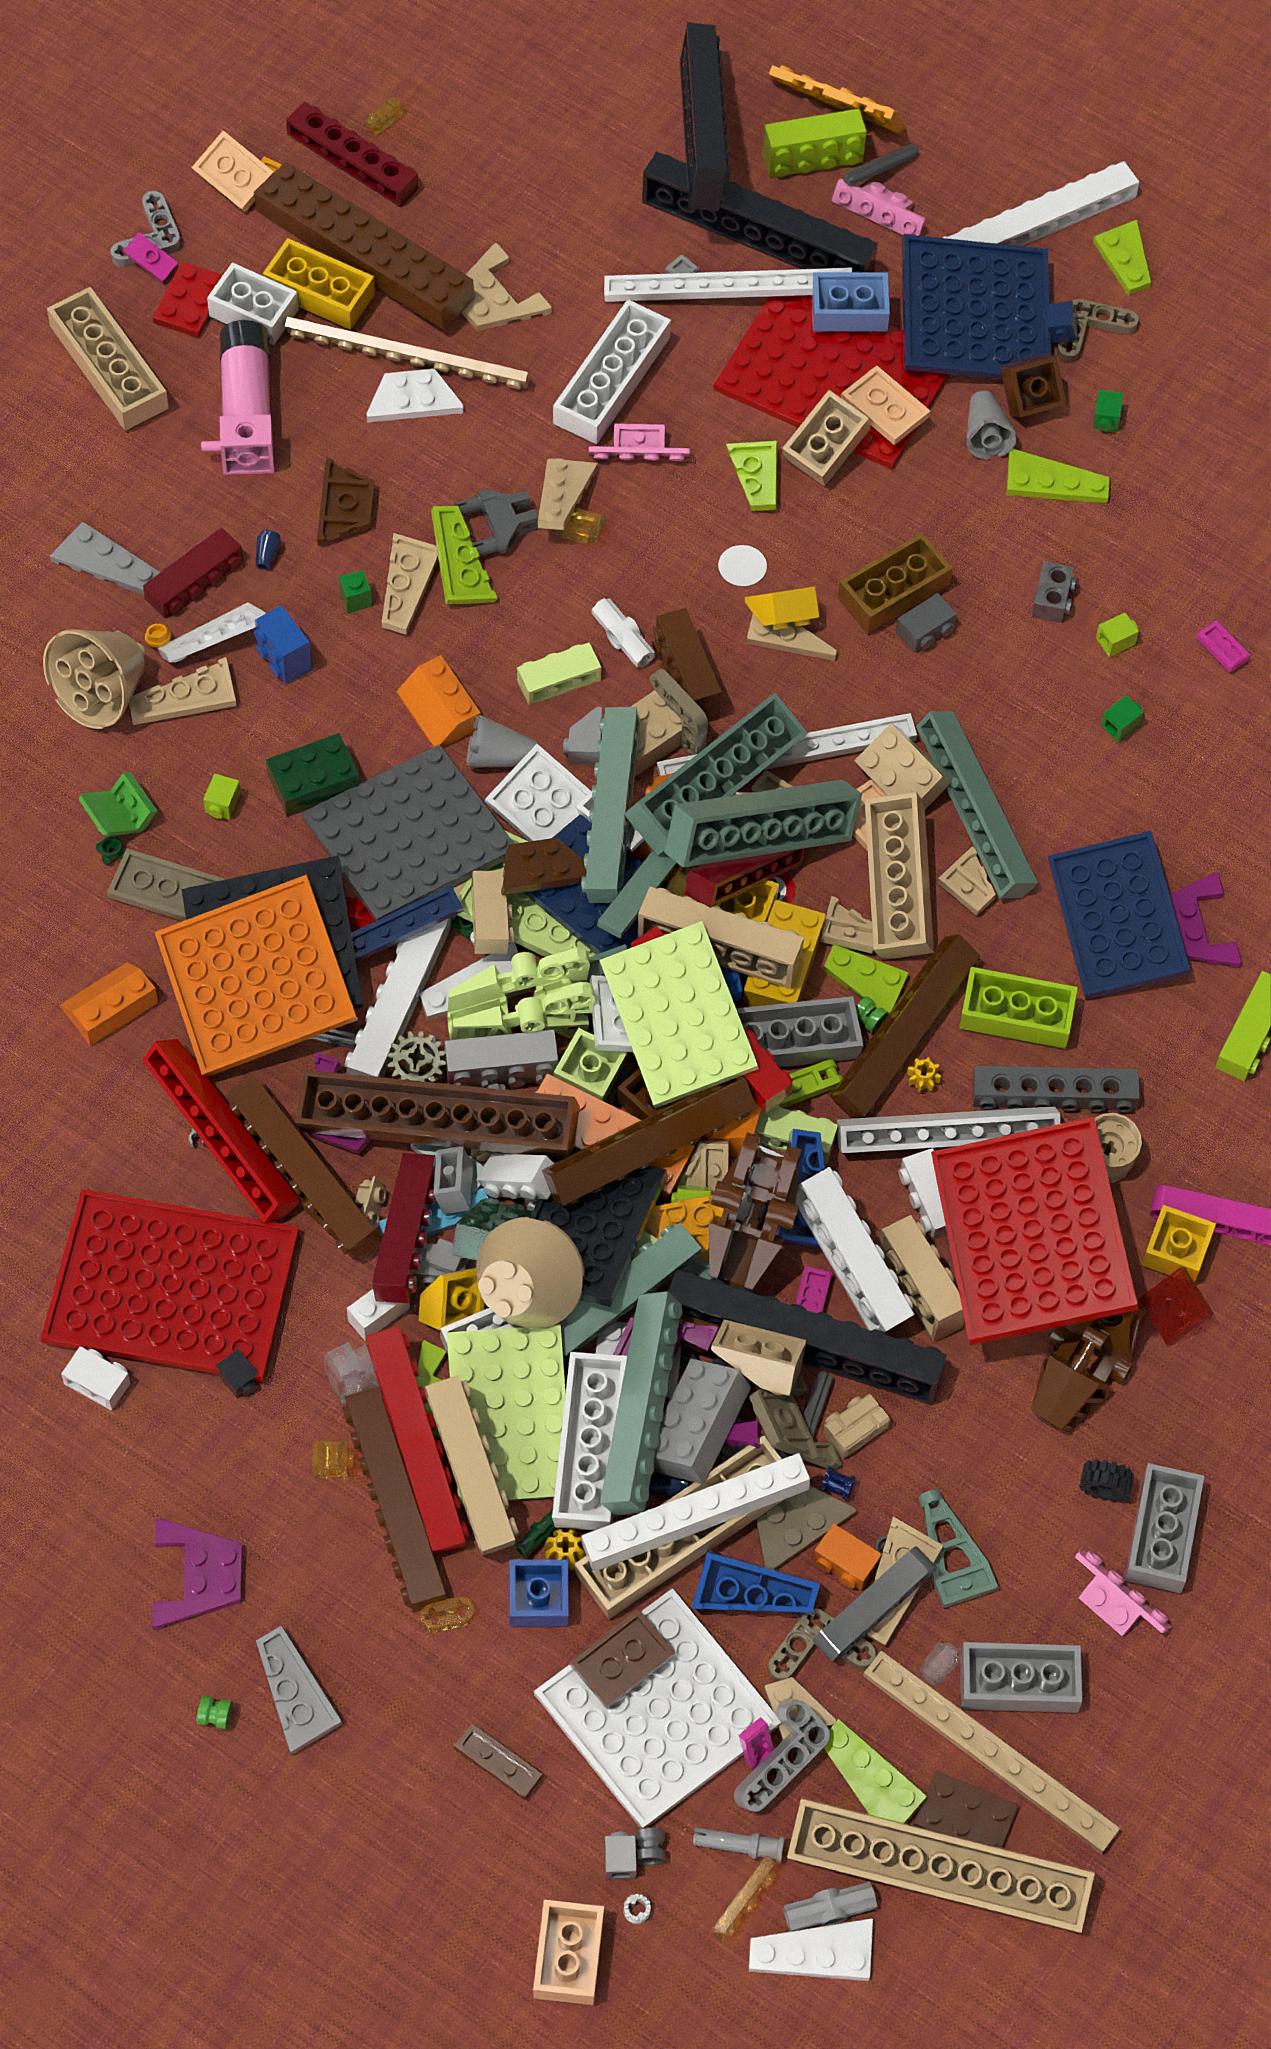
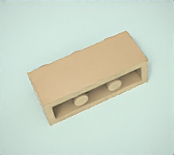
M473 871L471 896L475 954H507L508 943H513V927H508V920H512V904H507V898H510L511 894L503 896L501 894L503 871Z

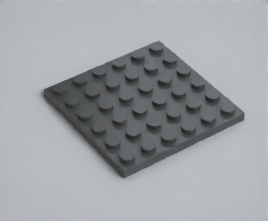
M440 744L360 783L357 787L346 790L301 813L303 821L328 856H339L343 877L375 921L450 885L454 887L472 878L473 871H486L505 861L507 846L514 844Z

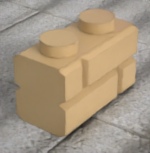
M871 1394L864 1398L857 1396L848 1403L847 1410L841 1414L834 1412L825 1420L823 1435L829 1443H833L836 1452L842 1459L848 1457L889 1427V1416L879 1407V1404Z

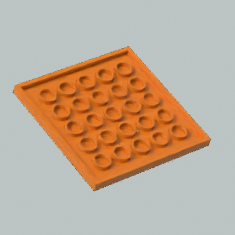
M307 875L155 932L202 1076H212L358 1020Z

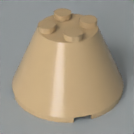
M64 630L50 639L44 651L43 668L47 685L52 684L58 696L55 699L56 702L73 720L89 728L103 729L115 724L123 716L144 671L143 656L145 655V649L140 643H136L131 637L120 631Z
M529 1217L515 1218L496 1227L483 1241L476 1262L478 1289L485 1304L506 1322L517 1327L547 1328L565 1319L577 1306L582 1295L584 1266L574 1242L559 1227L546 1220L540 1221L530 1219Z

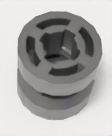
M643 1828L635 1831V1842L640 1848L636 1851L637 1864L658 1865L665 1862V1851L661 1848L662 1843L665 1841L664 1830Z

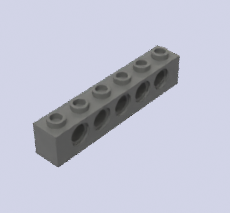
M975 1065L972 1075L973 1107L990 1110L995 1107L1020 1109L1054 1106L1056 1109L1068 1112L1077 1109H1089L1092 1112L1116 1110L1121 1113H1127L1136 1110L1139 1102L1138 1069ZM996 1087H1003V1088H1005L1007 1091H1005V1092H1000V1091L996 1090L995 1088H996ZM1029 1087L1034 1092H1026L1022 1088ZM1050 1088H1057L1061 1092L1054 1093L1050 1090ZM1077 1089H1085L1088 1093H1080ZM1111 1089L1115 1094H1108L1104 1090Z

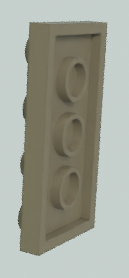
M127 848L109 886L107 896L117 901L185 921L182 889L226 879Z

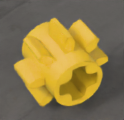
M930 1057L920 1061L916 1058L914 1067L910 1066L907 1070V1075L911 1076L908 1084L918 1088V1092L926 1089L933 1091L934 1082L940 1083L941 1075L937 1073L939 1064L934 1065L930 1061Z

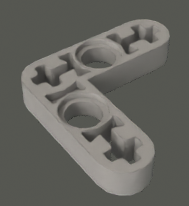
M150 191L143 196L142 202L152 233L143 236L166 254L174 253L181 245L179 232L164 196L157 191ZM151 202H155V204H157L158 210L154 211V207ZM158 219H166L168 221L163 226L155 224ZM168 233L170 240L173 242L168 243L165 240V234ZM133 238L118 242L111 247L112 262L116 266L127 267L137 264L127 255L121 257L119 254L124 251Z

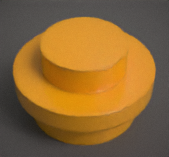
M153 624L147 628L145 641L149 646L162 647L170 642L171 633L165 625Z

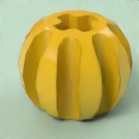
M569 1528L567 1533L558 1529L553 1532L554 1538L548 1537L544 1547L547 1551H545L544 1555L546 1560H568L569 1570H575L574 1564L586 1556L585 1550H583L582 1537H576L577 1531ZM562 1548H568V1552L564 1553Z

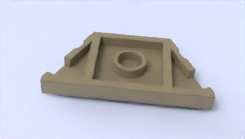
M812 1486L807 1491L784 1499L755 1519L765 1566L773 1569L780 1568L823 1538L833 1523L840 1526L855 1516L856 1509Z

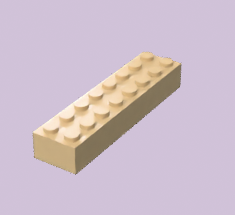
M763 1435L760 1437L761 1448L755 1449L756 1447L747 1446L710 1471L704 1484L694 1482L662 1505L782 1459ZM781 1501L593 1572L589 1560L585 1556L574 1564L576 1575L609 1620L706 1554L707 1550L713 1549Z

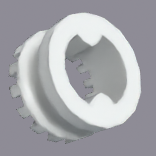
M631 1895L624 1903L625 1918L633 1924L644 1923L650 1915V1902L643 1895ZM636 1902H640L645 1906L646 1910L645 1913L640 1912L636 1917L629 1912L628 1908L629 1906H635Z

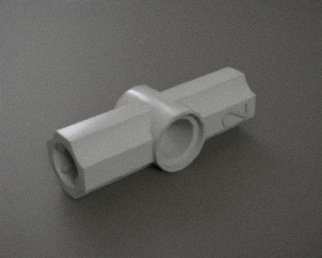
M870 1882L841 1890L838 1888L826 1889L816 1893L813 1898L783 1906L786 1923L790 1932L820 1924L822 1926L835 1925L846 1920L848 1916L877 1909L875 1893Z

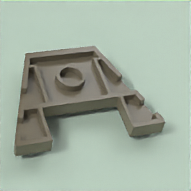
M800 1373L790 1396L776 1395L765 1389H759L749 1396L754 1413L759 1418L765 1431V1437L772 1447L791 1455L799 1453L801 1459L832 1471L842 1466L833 1443H817L813 1441L794 1400V1397H801L808 1392Z

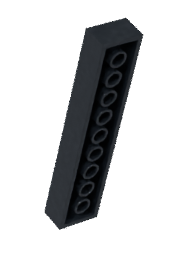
M687 22L679 68L689 208L718 211L720 201H725L726 187H724V181H729L730 166H728L729 151H726L728 137L725 136L727 122H724L726 108L723 107L724 93L722 92L723 78H721L722 64H720L721 50H719L720 36L716 35L715 25Z
M657 151L643 171V204L799 269L852 268V272L875 271L878 243L870 238L852 233L846 228H840L828 223L824 219L816 218L802 210H797L778 200L770 199L759 192L751 191L739 186L735 182L724 181L726 196L724 202L720 201L718 211L689 208L686 163Z
M676 1269L668 1292L682 1304V1315L710 1322L720 1327L725 1319L807 1340L802 1365L933 1405L947 1354L942 1353L939 1349L930 1346L926 1348L918 1346L909 1339H896L888 1336L881 1330L861 1328L855 1322H842L833 1319L827 1313L807 1311L805 1307L798 1304L788 1305L780 1302L773 1296L765 1295L763 1297L753 1294L751 1290L744 1287L734 1288L726 1285L719 1279L712 1278L709 1280L700 1277L693 1271Z

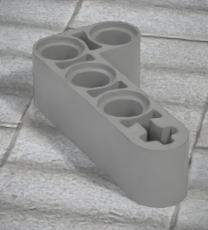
M789 1698L784 1699L778 1705L777 1717L790 1734L737 1786L734 1792V1800L739 1807L754 1812L763 1809L828 1743L830 1738L828 1727L804 1701ZM793 1705H796L798 1716L796 1719L791 1720L789 1710ZM815 1726L818 1735L813 1742H810L808 1732ZM794 1747L797 1751V1757L795 1761L790 1763L787 1755L789 1750ZM774 1768L776 1779L769 1784L766 1776L768 1771ZM749 1791L754 1792L752 1794L753 1802H748L750 1799Z

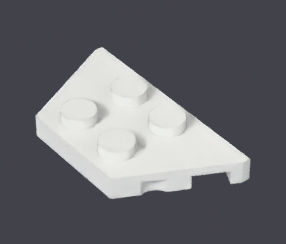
M435 369L385 373L368 409L367 423L463 413V404Z

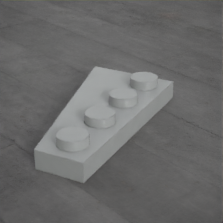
M84 522L50 555V560L53 563H63L69 565L72 570L91 573L94 575V578L116 582L117 586L144 595L143 585L160 573Z
M282 1626L256 1640L290 1754L293 1755L341 1726L340 1718Z

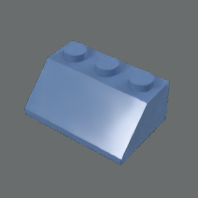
M813 272V331L888 330L890 315L888 273Z

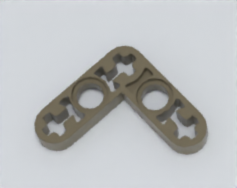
M1083 299L1073 300L1075 311L1077 309L1082 310L1080 314H1077V329L1080 333L1077 334V340L1059 342L1057 357L1064 363H1073L1078 359L1086 326L1123 335L1133 334L1138 326V315L1134 311ZM1104 313L1109 316V319L1102 321L1096 315ZM1125 320L1130 321L1129 325L1124 324ZM1068 343L1072 344L1070 353L1066 352Z
M659 669L649 677L650 683L654 690L682 719L681 744L685 752L689 756L698 754L706 748L708 719L703 710L664 669Z
M813 1608L812 1612H805L770 1659L768 1665L770 1678L777 1682L793 1677L814 1648L813 1639L822 1629L818 1626H814L813 1629L810 1628V1621L808 1619L814 1620L819 1618V1625L824 1628L834 1618L818 1608ZM862 1638L853 1649L859 1653H862L864 1650L867 1651V1658L869 1660L862 1659L858 1661V1654L850 1649L849 1654L846 1653L840 1658L857 1670H866L876 1657L874 1647ZM793 1639H801L805 1642L806 1649L802 1652H794L789 1644ZM787 1654L791 1658L787 1663V1673L785 1671L780 1672V1674L776 1673L775 1664L781 1665L785 1661Z

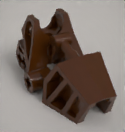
M747 1132L740 1154L723 1180L717 1181L712 1196L711 1205L723 1208L724 1210L721 1217L715 1216L709 1222V1276L719 1279L726 1285L734 1288L744 1287L752 1290L782 1247L783 1237L776 1235L778 1226L790 1230L793 1228L799 1208L796 1205L799 1158L802 1149L788 1145L783 1157L770 1155L759 1148L761 1136ZM744 1192L748 1193L747 1202H750L751 1205L748 1215L744 1217L743 1224L741 1225V1223L735 1221ZM769 1200H771L763 1229H757L761 1208H767Z
M1138 1305V1310L1054 1328L1048 1343L1059 1349L1056 1354L1048 1350L1043 1359L1031 1411L1061 1429L1072 1431L1109 1399L1111 1385L1106 1383L1109 1377L1120 1384H1123L1134 1365V1362L1131 1360L1138 1331L1149 1311ZM1082 1341H1085L1079 1354H1076L1072 1362H1069V1359L1076 1353ZM1095 1347L1099 1350L1108 1349L1094 1374L1086 1372L1085 1369L1090 1362L1088 1360Z

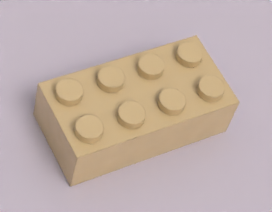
M909 1215L881 1230L879 1247L884 1253L885 1259L883 1261L887 1268L892 1269L899 1280L898 1286L903 1294L910 1298L913 1304L912 1309L934 1343L962 1329L964 1315L959 1291L954 1285L951 1271L947 1267L944 1268L939 1261V1253L934 1245H929L922 1225L919 1222L916 1223L912 1216Z

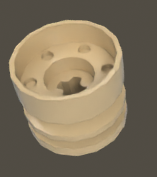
M1105 1113L1096 1117L1095 1122L1109 1183H1113L1123 1179L1129 1173L1139 1155L1142 1140L1140 1131L1129 1118L1117 1113ZM1105 1150H1106V1151H1109L1110 1154H1109V1155H1105V1154H1104Z

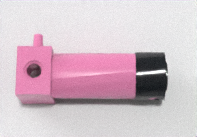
M238 320L228 323L221 329L219 335L222 378L220 441H202L201 450L221 451L224 475L274 473V444L270 414L269 380L270 334L264 325L252 320Z

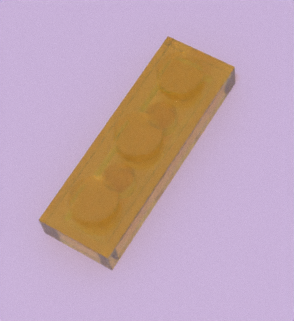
M768 1856L763 1859L715 1924L712 1935L723 1941L727 1934L732 1937L742 1923L738 1919L744 1911L748 1913L752 1911L759 1900L756 1896L762 1887L768 1889L777 1875L774 1873L775 1861Z

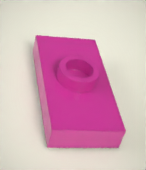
M140 232L123 251L125 255L162 284L178 265L177 261Z
M1217 620L1197 633L1196 639L1229 673L1250 659L1251 655Z
M805 1266L795 1304L805 1307L807 1311L814 1313L823 1312L832 1272Z
M762 1717L738 1735L746 1764L752 1770L774 1750L768 1724Z

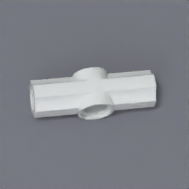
M603 598L597 602L595 607L592 608V615L606 630L610 643L616 649L621 648L637 668L647 666L655 657V652L641 636L636 622L631 617H625L610 598Z

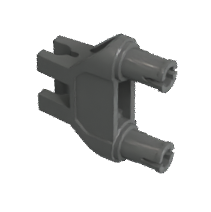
M485 489L477 491L474 497L454 502V506L459 507L462 516L480 512L483 513L492 537L472 542L473 547H476L479 557L494 552L507 553L514 546L520 535L539 529L536 510L525 512L530 510L528 503L530 497L527 490L506 495Z

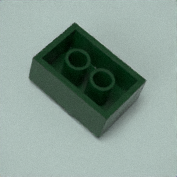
M340 733L266 759L267 776L286 817L306 811L346 790L360 785L359 773Z

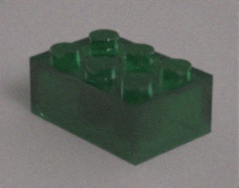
M481 1199L456 1223L452 1255L477 1261L480 1247L491 1231L511 1219L520 1217L530 1218L532 1211L527 1210L525 1206L520 1204H511L509 1206L500 1204V1201L497 1199Z

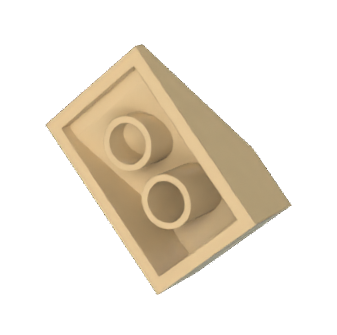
M724 1319L711 1350L735 1369L740 1370L744 1376L761 1389L769 1390L776 1395L790 1396L801 1370L807 1340Z

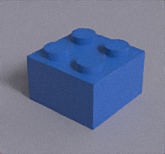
M282 605L255 619L256 631H254V635L257 639L256 650L262 659L266 658L269 661L270 669L275 677L280 676L284 683L287 684L312 670L310 642Z
M509 1560V1626H567L568 1560Z

